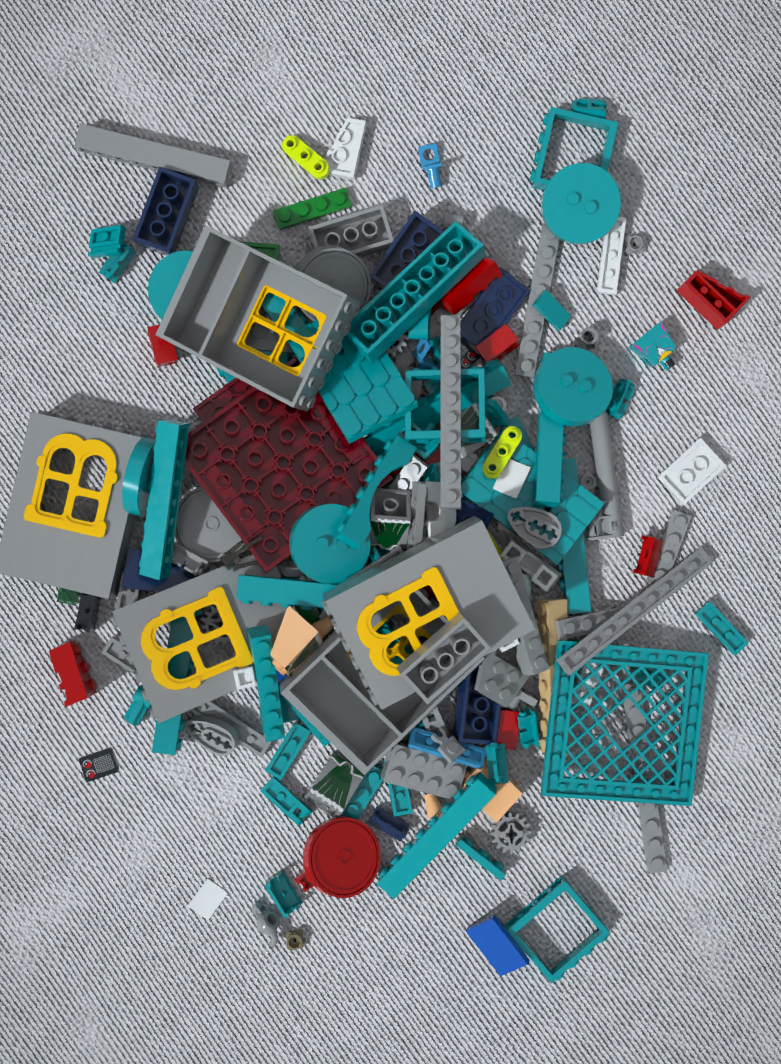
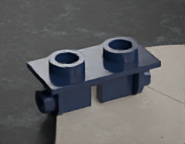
M379 806L375 808L368 820V823L400 842L407 835V830L410 824L398 817H394L393 814Z

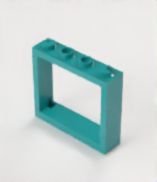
M550 107L549 113H545L542 125H545V130L540 132L538 140L541 147L540 151L536 150L534 162L537 165L536 169L531 171L530 181H533L531 188L545 190L550 181L541 178V173L554 119L606 130L599 167L608 171L619 122Z
M472 366L469 369H461V379H479V429L461 430V443H486L485 370L478 366ZM433 367L430 370L412 368L409 371H405V383L412 392V381L441 380V368ZM412 411L405 414V440L410 444H440L441 430L412 431Z
M562 875L505 924L506 930L551 983L555 980H560L569 968H574L584 955H589L598 943L604 942L610 934L607 926ZM566 890L599 929L549 970L517 932Z

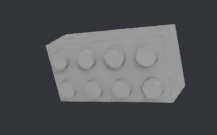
M383 204L308 227L315 249L326 245H336L350 250L358 257L386 250L394 241Z
M459 612L396 668L399 674L428 705L489 651L491 647Z
M398 742L387 753L380 777L386 783L453 800V795L462 786L467 765L455 761L449 764L445 758L409 748L408 744Z

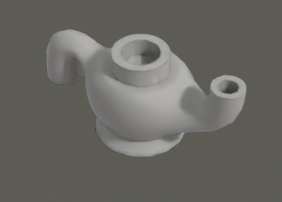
M256 902L252 906V913L257 917V929L260 933L271 937L269 945L275 947L278 943L277 928L280 925V918L274 911L262 912V904Z

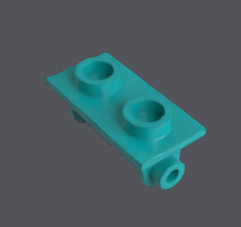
M125 243L121 247L123 254L109 256L99 270L100 274L113 283H116L136 254V251Z
M619 379L614 386L612 399L606 412L615 419L620 420L624 416L628 404L624 403L623 400L630 401L635 391V384L631 383V380Z
M524 706L525 710H520L519 714H517L519 729L525 728V730L519 732L520 744L523 745V748H529L531 744L539 748L538 716L535 711Z
M490 743V745L486 746L489 780L494 785L509 783L505 744Z

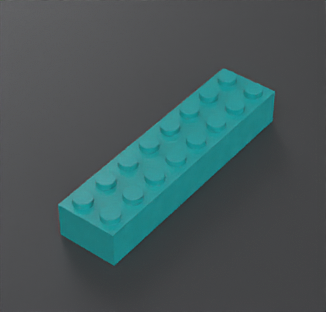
M455 221L353 317L350 323V331L344 336L345 339L366 359L373 363L485 257L484 245Z

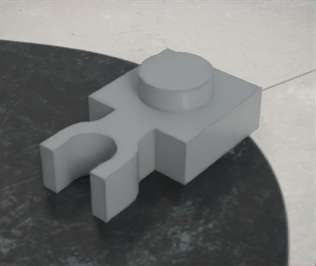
M441 727L437 731L441 737H437L433 733L431 739L441 745L437 750L451 764L466 750L454 736L448 739L446 732Z

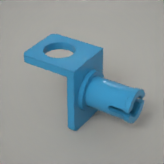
M433 143L418 147L421 168L428 173L430 188L442 186L438 168L443 166V163H440L437 144ZM426 149L434 151V158L430 161L426 160L423 156Z
M420 339L412 353L418 362L416 368L421 370H428V368L433 367L440 368L434 359L425 356L431 347L429 340ZM425 344L424 350L420 352L422 345Z

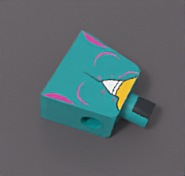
M659 322L629 346L630 350L651 368L660 362L667 371L676 364L669 356L676 349V346L662 322Z

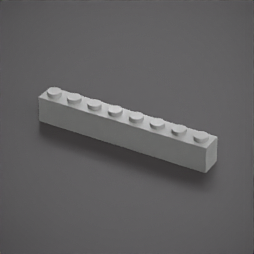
M87 123L86 125L79 124L74 145L81 153L158 171V168L162 167L195 179L198 182L223 188L228 187L233 167L230 160L225 156L217 155V157H214L205 151H191L190 148L185 146L177 148L165 141L157 143L149 137L141 139L129 132L121 134L112 128H98L97 125Z

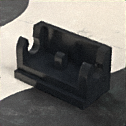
M81 593L74 629L92 632L95 631L101 597Z

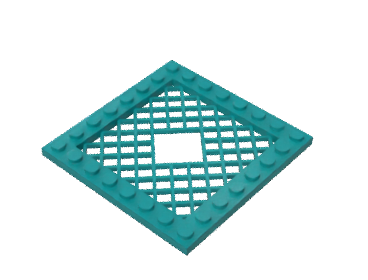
M557 639L540 794L547 797L692 806L709 653L609 644L584 664L591 673L583 679L577 672L579 669L568 676L556 660L579 641ZM588 663H598L600 665L593 670ZM607 664L619 666L614 671H611ZM626 666H633L638 668H636L631 673ZM605 667L610 674L601 680L596 673ZM623 668L628 676L620 682L615 674ZM645 668L657 669L654 670L651 674H649ZM663 669L675 671L668 676ZM642 670L647 677L638 683L634 675ZM658 672H661L665 679L657 685L653 677ZM679 673L684 680L676 686L671 679ZM576 675L580 682L574 686V677ZM594 675L599 683L591 689L586 681ZM613 677L618 685L610 691L604 683ZM632 679L637 686L628 692L623 685ZM650 680L655 688L647 694L642 686ZM669 682L674 689L665 695L661 687ZM584 685L589 692L580 698L575 690ZM602 686L607 694L599 700L594 692ZM621 687L626 695L618 701L613 693ZM681 687H683V694L679 691ZM640 689L644 697L639 702H636L631 695ZM659 691L663 698L655 704L650 697ZM677 692L681 700L673 705L669 698ZM574 694L578 701L571 706L572 695ZM592 695L597 702L591 708H588L583 701ZM611 697L616 704L607 710L603 702ZM629 698L651 726L622 750L600 722ZM648 699L653 707L645 713L640 705ZM667 701L671 709L663 714L658 707ZM582 704L586 712L578 718L573 710ZM600 705L605 713L597 719L592 711ZM680 706H681V714H680V712L677 710V708L680 707ZM656 710L661 717L653 723L648 716ZM675 712L679 719L671 724L667 717ZM570 713L576 719L571 725H569ZM590 714L595 722L586 728L582 720ZM664 720L669 728L661 734L656 726ZM579 723L584 731L576 737L571 729ZM598 724L603 732L594 738L590 730ZM679 725V731L677 732L675 727ZM654 729L659 736L650 742L646 735ZM673 731L677 738L669 744L665 736ZM569 732L574 740L567 745ZM588 734L593 741L584 747L579 740ZM606 735L611 743L603 749L598 741ZM644 738L649 745L640 751L635 744ZM662 739L667 747L659 753L654 745ZM577 742L582 750L574 756L569 751V748ZM596 744L601 751L595 757H592L587 750ZM677 744V749L675 751L673 749V746ZM615 746L619 753L611 759L607 751ZM634 747L638 754L630 760L625 753ZM652 748L657 755L648 761L644 754ZM671 750L675 757L667 763L662 756ZM567 752L572 759L565 764ZM586 753L591 760L582 767L577 759ZM604 754L609 762L601 768L596 760ZM623 755L628 763L619 769L615 761ZM642 757L646 765L638 770L633 763ZM660 758L665 766L657 772L652 764ZM575 762L580 769L571 775L566 768ZM594 763L599 770L593 776H590L586 769ZM673 763H675L674 771L670 767ZM613 765L618 772L609 778L604 771ZM631 766L636 773L630 779H627L623 772ZM650 767L654 775L646 780L642 773ZM669 769L673 776L665 782L660 775ZM583 772L587 776V778H581L578 776ZM602 773L606 779L596 778ZM619 775H621L624 780H615V779H616ZM639 776L643 780V782H638L634 780ZM658 777V779H659L662 783H652V782Z

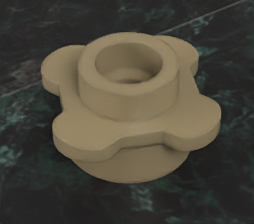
M298 929L296 932L288 931L285 933L288 950L304 948L305 941L302 938V930Z

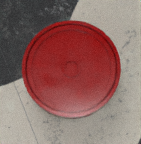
M335 817L323 821L310 833L303 850V866L308 880L318 891L332 897L350 898L362 893L372 884L380 866V847L376 836L366 824L353 818Z

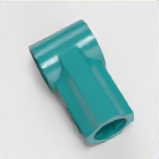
M143 685L137 688L132 698L133 701L124 716L128 723L136 726L141 723L147 709L151 707L150 702H145L141 690L144 689Z

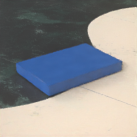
M496 915L469 926L465 931L500 976L524 967L530 962V959Z

